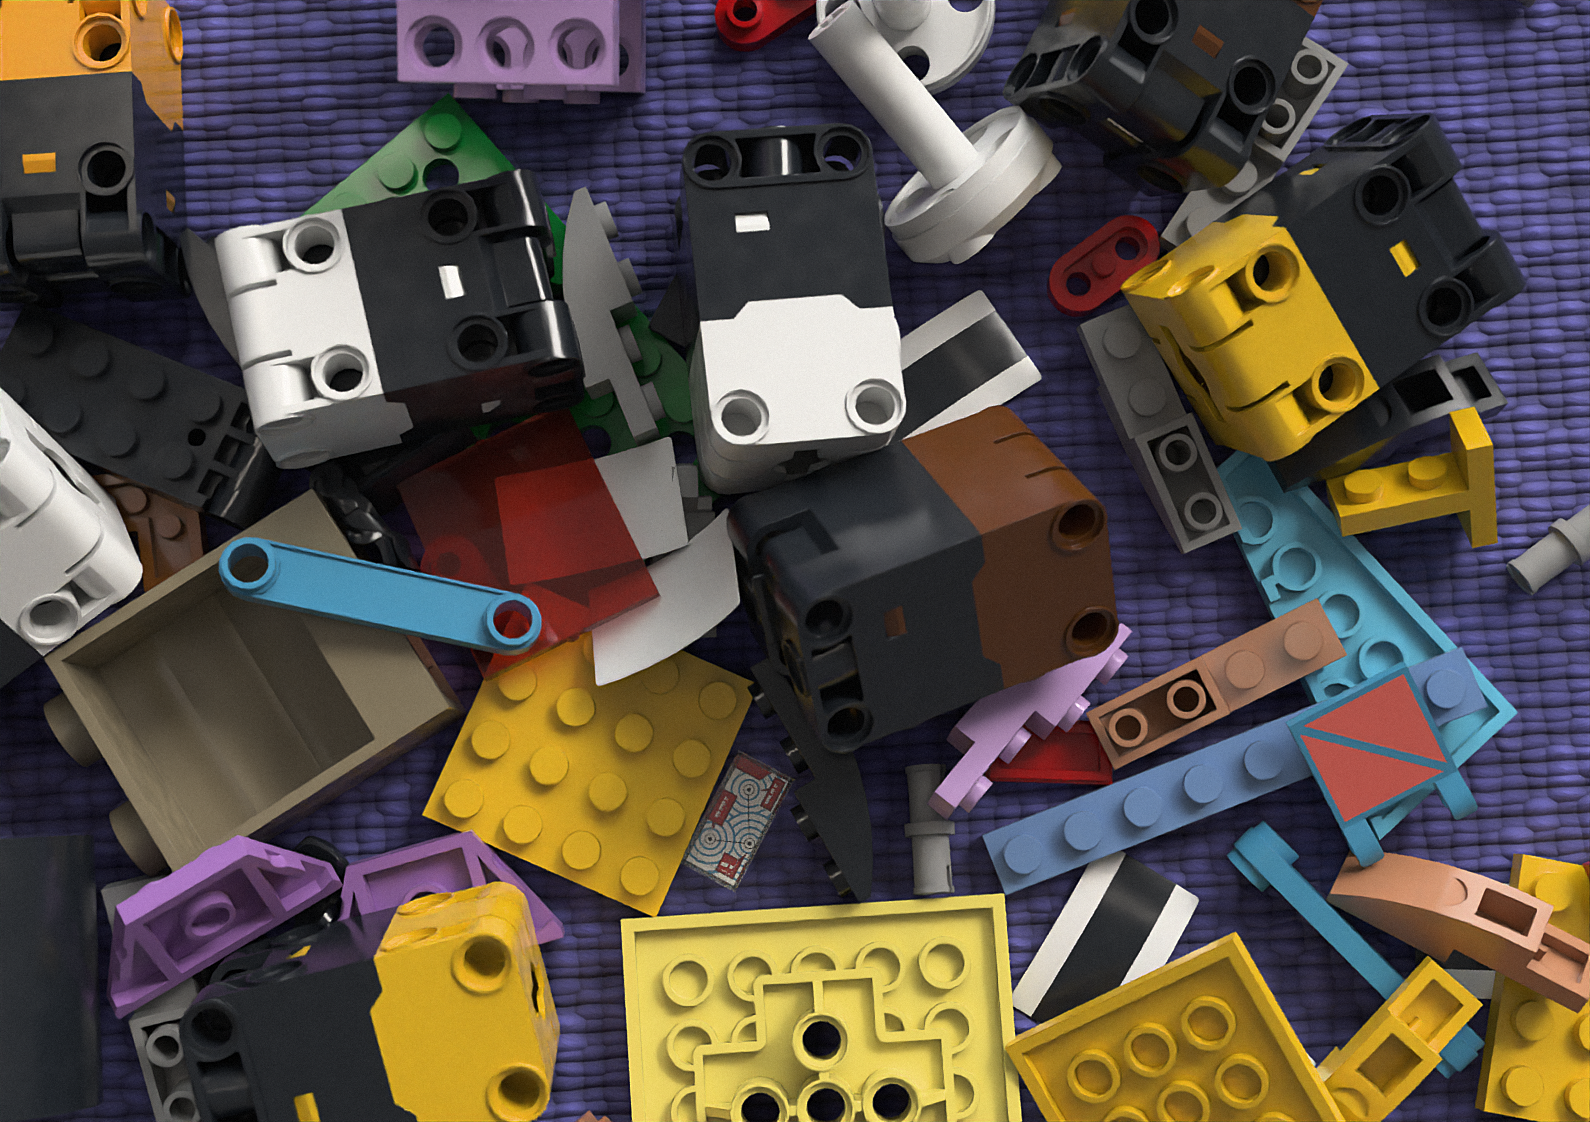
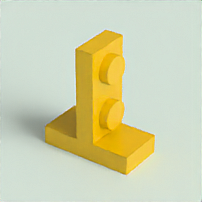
M1475 407L1449 412L1451 452L1422 456L1412 461L1370 470H1357L1350 474L1326 479L1327 498L1342 537L1457 513L1472 548L1498 543L1493 443Z

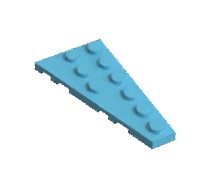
M1239 450L1234 452L1217 468L1242 526V529L1234 532L1233 536L1272 620L1318 598L1347 653V656L1300 678V682L1311 705L1336 696L1401 661L1407 667L1458 648L1353 535L1342 537L1334 514L1308 486L1284 493L1263 458ZM1468 658L1467 660L1485 699L1487 708L1437 727L1457 768L1518 713ZM1433 783L1366 817L1365 819L1376 839L1381 840L1435 790Z

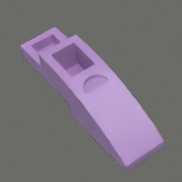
M1121 623L1119 624V631L1114 642L1097 656L1083 658L1045 673L1034 681L1020 683L979 699L954 726L946 739L962 752L964 756L936 789L927 805L946 820L958 806L969 813L993 784L984 776L985 772L998 757L1009 764L1032 736L1030 732L1023 728L1024 724L1043 740L1048 737L1056 725L1067 733L1091 704L1081 696L1094 678L1106 685L1128 658V655L1119 647L1132 631Z

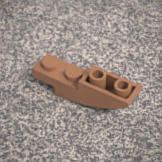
M1318 598L1086 712V715L1114 770L1230 714L1232 711L1347 656V653Z
M1351 850L1348 852L1326 898L1327 902L1443 963L1447 961L1455 949L1577 1014L1590 998V944L1548 923L1554 906L1511 886L1447 864L1384 852L1383 859L1364 868L1358 862L1355 854Z

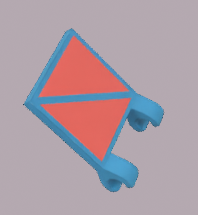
M1403 661L1285 722L1324 796L1349 849L1355 854L1358 862L1364 868L1384 858V852L1368 825L1366 817L1432 783L1440 801L1445 807L1449 808L1454 819H1462L1474 813L1478 808L1473 795L1447 749L1407 665Z

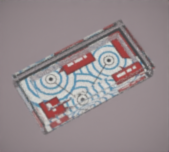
M739 750L689 842L680 863L736 892L795 779Z

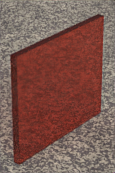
M569 408L551 413H539L488 439H481L474 446L396 484L438 577L518 593L528 597L539 609L542 617L541 631L536 643L527 652L519 655H501L470 648L486 682L566 642H575L580 635L661 596ZM516 611L500 613L493 621L495 629L506 638L516 639L524 636L530 630L528 620Z

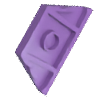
M472 829L465 832H455L354 861L346 867L341 894L342 906L340 917L337 921L404 905L407 902L431 894L452 893L501 881L516 886L525 894L538 945L563 938L565 934L563 923L489 844L483 842Z
M237 835L221 845L207 849L194 861L161 880L145 885L137 894L116 905L106 993L115 1015L121 1019L342 888L343 884L331 863Z

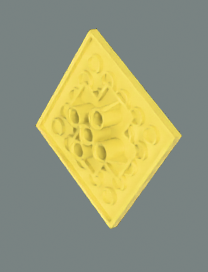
M1004 893L621 919L632 1122H749L743 1114L742 1104L746 1098L755 1093H766L772 1096L778 1103L780 1113L773 1122H825L814 1118L807 1108V1101L815 1091L823 1088L835 1090L842 1096L845 1102L840 1116L828 1122H1022L1018 1070L1005 1049L1007 1043L1015 1039ZM819 1021L829 1022L840 1033V1043L832 1053L824 1056L814 1055L809 1052L802 1040L806 1028L812 1023ZM897 1084L905 1088L909 1093L908 1106L898 1116H882L872 1106L876 1091L884 1085Z

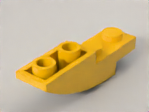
M1429 956L1417 966L1341 1050L1336 1046L1316 1068L1346 1122H1381L1442 1061L1438 1053L1483 1006L1474 995Z

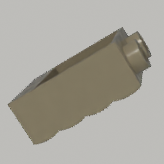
M313 488L43 657L63 692L44 703L45 717L61 745L77 763L84 767H89L104 757L129 799L109 813L110 823L128 856L138 868L149 876L156 875L168 866L175 872L197 859L207 849L221 845L237 835L267 843L275 836L299 823L339 795L368 779L403 754L429 740L468 714L420 637L245 601L233 596L225 588L219 573V559L228 545L244 537L261 538L372 562L363 546L355 545L348 540L345 533L346 526L327 507L328 504L323 495ZM247 556L235 564L232 576L241 582L252 583L265 575L268 563L258 556Z

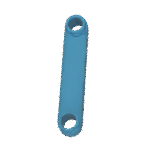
M244 537L235 540L224 549L219 559V573L225 588L233 596L249 602L501 655H519L527 652L536 643L541 631L542 617L538 607L528 597L518 593L261 538ZM247 556H258L268 563V569L262 578L250 583L241 582L232 576V570L240 559ZM516 611L528 620L530 630L522 637L516 639L506 638L495 629L493 621L500 613Z
M1264 820L1255 828L1251 826L1233 844L1235 847L1226 856L1242 874L1261 892L1272 885L1386 1000L1406 980L1292 866L1300 856ZM1466 1023L1438 1053L1442 1061L1435 1068L1448 1079L1456 1071L1461 1072L1479 1055L1477 1051L1486 1043Z

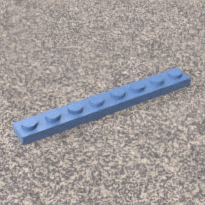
M1462 647L1408 667L1437 727L1487 708L1485 699ZM1326 700L982 834L1005 895L1313 776L1285 722Z

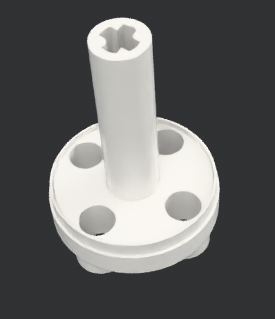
M853 0L845 2L834 10L809 35L808 40L918 169L895 196L884 216V223L892 232L893 239L912 261L921 263H945L952 261L953 264L966 261L980 251L1000 228L1010 221L1034 195L1045 188L1059 173L1062 165L1052 153V140L1035 119L1028 117L1019 106H1009L998 110L962 133Z
M816 0L818 25L838 6L849 0ZM853 0L902 60L911 55H920L930 62L929 71L920 82L931 96L953 86L972 70L989 43L995 21L996 0H983L979 7L970 12L955 10L950 5V0Z

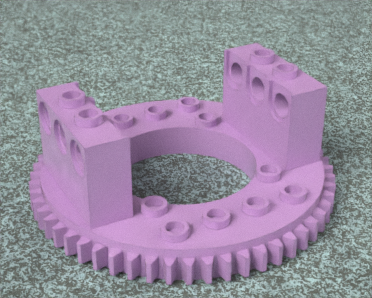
M397 0L398 81L453 83L454 97L496 98V90H502V99L506 103H539V99L564 100V104H600V92L645 93L646 0ZM445 26L452 32L455 38V54L446 65L435 67L426 59L423 43L426 35L432 29ZM494 41L498 42L504 50L505 63L503 67L494 57ZM619 44L626 49L629 56L628 67L620 77ZM563 48L565 49L567 54V62L565 61L563 56Z

